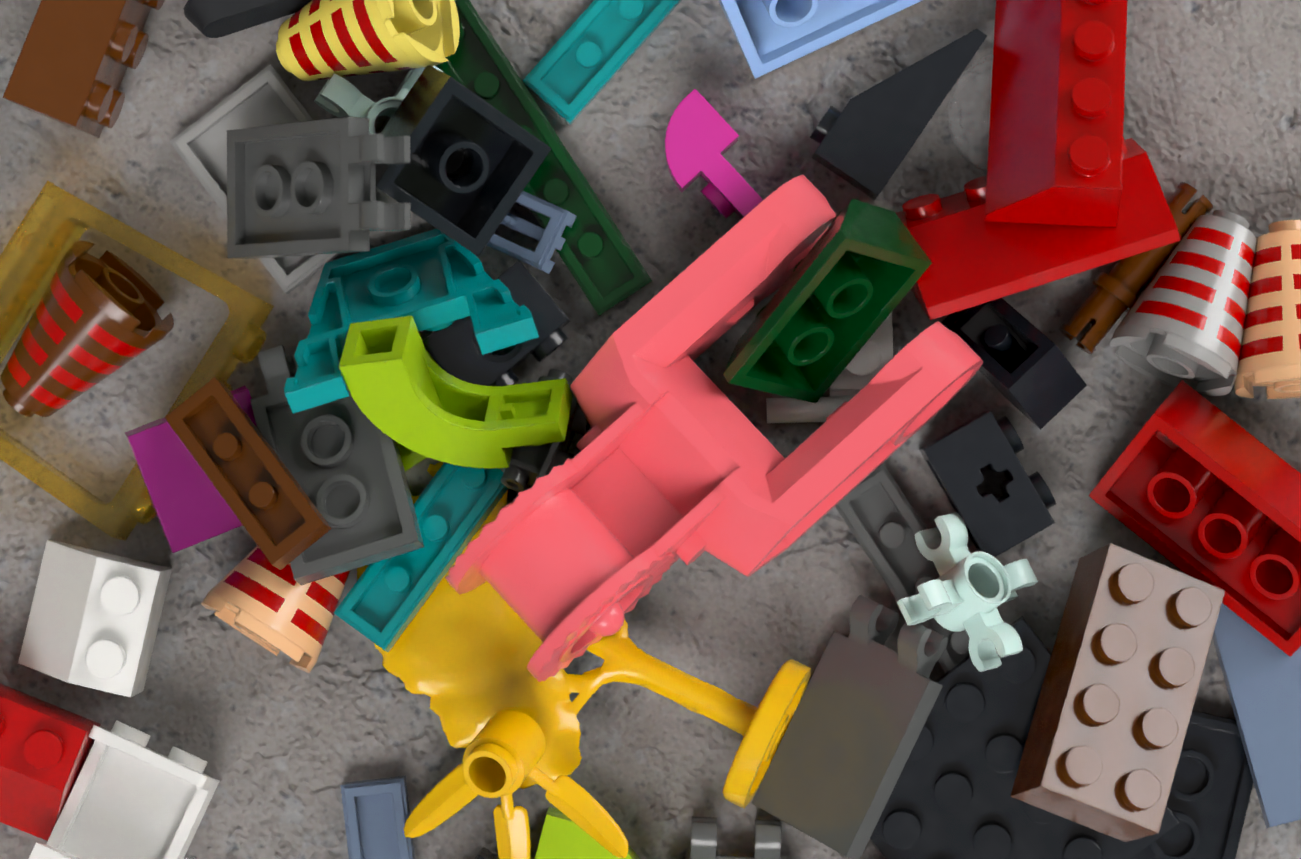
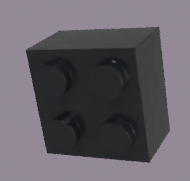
M429 65L425 67L380 133L383 134V137L410 136V163L377 164L376 187L399 203H410V210L476 256H479L552 148L455 79Z

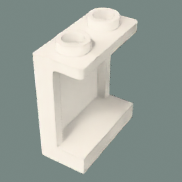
M117 720L111 731L93 725L88 737L95 740L54 829L46 844L36 842L29 859H184L220 782L203 773L208 762L174 746L168 757L146 747L151 737L150 735Z

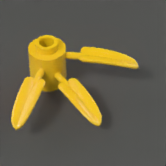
M514 710L501 711L490 718L466 748L463 754V763L456 766L426 794L413 809L404 826L405 837H420L445 822L478 795L486 798L500 797L501 805H497L493 811L499 859H531L528 812L522 806L514 807L512 795L528 776L546 790V799L611 854L622 859L627 857L629 851L628 840L619 825L583 787L566 775H560L553 781L536 767L545 752L544 734L540 726L531 717Z

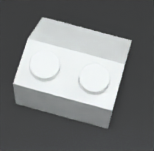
M50 539L47 540L18 663L67 683L126 697H133L143 692L172 568Z

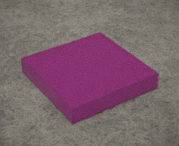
M244 385L230 391L256 426L249 389ZM164 417L125 432L172 553L242 526L240 520Z

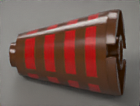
M76 241L65 253L1 373V381L5 387L3 391L5 400L12 408L24 416L32 417L34 414L42 417L51 416L162 340L174 326L171 313L163 320L157 313V310L164 304V301L155 289L131 266L108 250L99 259L88 254L89 250L95 245L94 243Z

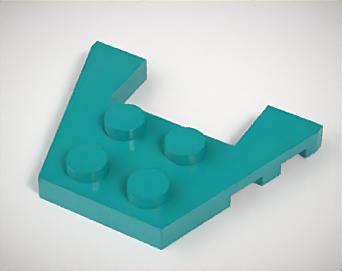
M437 228L372 248L370 251L359 252L324 264L309 309L308 317L311 322V328L308 337L299 341L294 355L298 365L295 377L286 379L284 386L286 399L294 414L349 396V390L340 371L339 364L350 323L413 316L418 332L423 330L439 331L450 326L455 320L471 316L475 336L481 353L484 355L538 338V331L531 311L524 304L520 307L512 299L510 290L499 279L493 280L484 271L481 260L474 253Z

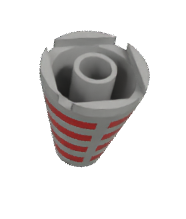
M1215 210L1212 215H1201L1195 220L1114 331L1110 341V348L1118 346L1115 355L1138 372L1174 388L1183 378L1198 382L1195 390L1201 395L1223 396L1231 392L1237 376L1257 238L1248 230L1249 223L1247 220L1225 210Z

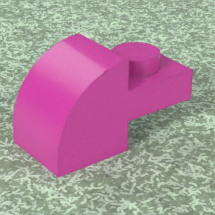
M694 89L677 106L667 127L665 155L670 175L681 192L686 190L698 177L702 176L708 184L700 192L725 219L733 212L742 219L761 203L763 199L722 156L738 141L739 135L708 101Z

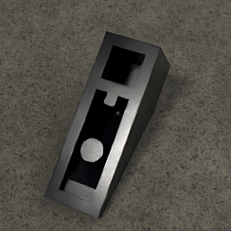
M975 29L853 97L842 112L830 106L810 136L811 139L820 144L812 158L875 200L987 35Z

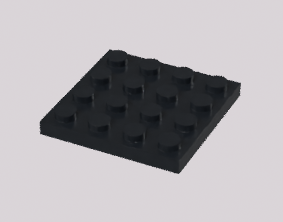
M1021 616L1010 625L1019 634L1023 651L1000 658L1001 666L979 672L976 669L969 655L950 671L935 680V682L943 685L870 839L885 859H1132L1180 822L1167 804L1159 833L1124 842L1010 797L1052 654L1025 618Z

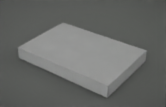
M270 64L172 139L170 143L227 216V130L314 121V119ZM341 253L259 259L283 291L289 294L323 268L325 263L332 261Z

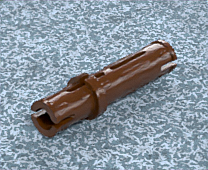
M1181 182L1177 186V190L1167 201L1177 225L1180 239L1183 238L1199 216L1206 215L1213 209L1211 202L1202 195L1183 214L1182 209L1198 191L1185 182ZM1180 241L1118 260L1108 274L1100 272L1092 282L1095 286L1094 291L1080 305L1070 319L1063 323L1059 328L1060 331L1071 341L1090 322L1091 327L1078 341L1076 346L1092 355L1096 350L1095 347L1110 331L1124 312H1129L1137 301V296L1153 279Z

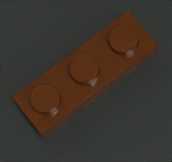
M216 377L212 378L164 417L273 566L280 570L283 569L332 529L222 381Z

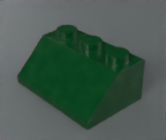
M855 199L850 200L846 207L836 215L837 217L832 221L830 227L806 257L795 266L793 273L769 303L758 312L753 323L737 341L723 372L728 383L807 402H818L932 264L931 260L894 211Z

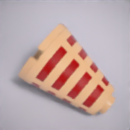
M1284 220L1269 224V233L1257 237L1237 376L1234 382L1235 394L1238 396L1254 398L1253 386H1264L1267 390V399L1301 398V220Z
M257 545L208 592L201 604L206 609L215 611V616L276 656L280 651L292 658L289 662L290 664L310 673L320 655L350 570L300 585L294 580L290 563L281 570L276 568L269 562Z

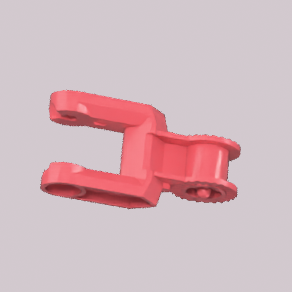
M804 175L792 178L766 197L608 338L570 385L577 402L592 428L576 445L581 452L573 459H566L562 465L554 466L548 475L537 478L532 488L520 492L514 502L503 506L495 521L483 526L479 537L468 542L465 552L456 557L455 565L449 568V575L446 576L447 582L458 594L467 593L487 581L540 638L543 643L527 665V670L538 682L546 681L548 677L555 676L560 669L567 668L574 658L583 656L588 646L599 642L603 636H610L618 632L623 626L624 614L634 610L638 600L649 594L652 585L662 579L663 573L669 570L670 566L679 558L686 565H689L707 551L746 577H749L786 551L934 417L969 382L983 364V360L959 335L937 321L900 350L862 390L849 401H845L828 416L826 422L786 458L782 456L697 366L694 360L754 309L760 301L781 288L793 273L795 266L806 257L829 228L832 221L837 217L826 197Z

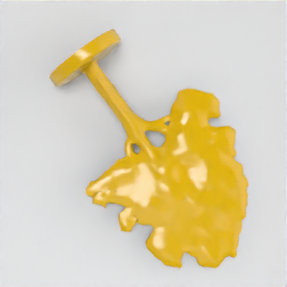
M438 462L435 465L430 464L427 471L434 477L444 462ZM508 490L470 541L478 538L483 526L495 521L503 506L507 505ZM411 495L413 504L416 502L419 496ZM369 565L357 568V580ZM449 571L389 653L374 643L375 649H378L383 656L382 665L392 675L399 677L405 684V689L411 694H425L430 697V709L440 717L442 729L450 746L456 749L467 748L496 713L514 710L531 717L540 726L545 737V752L536 767L553 781L560 775H571L580 765L582 759L579 749L581 731L580 723L576 716L602 685L611 682L637 684L656 692L688 710L712 719L743 736L723 786V797L742 808H745L750 803L758 790L811 676L810 667L792 659L787 660L780 667L759 706L756 707L735 698L719 687L695 678L647 654L629 638L628 623L624 619L623 626L618 632L610 636H603L599 642L589 645L586 649L604 659L601 667L584 672L582 675L567 674L563 668L555 676L548 677L546 681L538 682L527 670V665L543 643L540 638L487 581L467 593L458 594L447 582L446 576L449 575ZM579 693L577 697L573 700V702H571L570 694ZM527 776L519 788L525 789L537 783Z

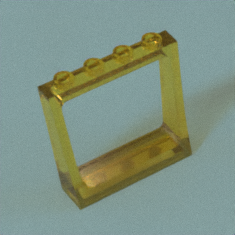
M47 180L0 255V364L38 306L65 253L76 241L80 240L85 231L96 229L222 299L229 307V316L167 415L214 377L222 381L229 391H232L233 387L227 383V380L239 361L244 364L251 362L262 349L267 334L260 328L274 306L70 191ZM0 428V459L110 537L126 541L137 522L145 525L156 516L137 463L113 500L106 504Z

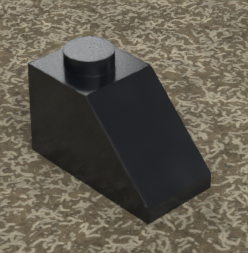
M1003 298L949 314L941 322L949 330L959 335L983 360L979 371L1040 430L1087 386L1057 345Z

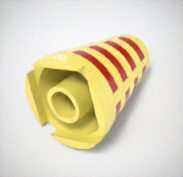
M312 0L281 24L276 42V53L284 69L293 73L302 81L331 79L334 73L341 77L425 68L429 65L436 66L448 61L445 57L455 54L459 44L460 26L455 0Z

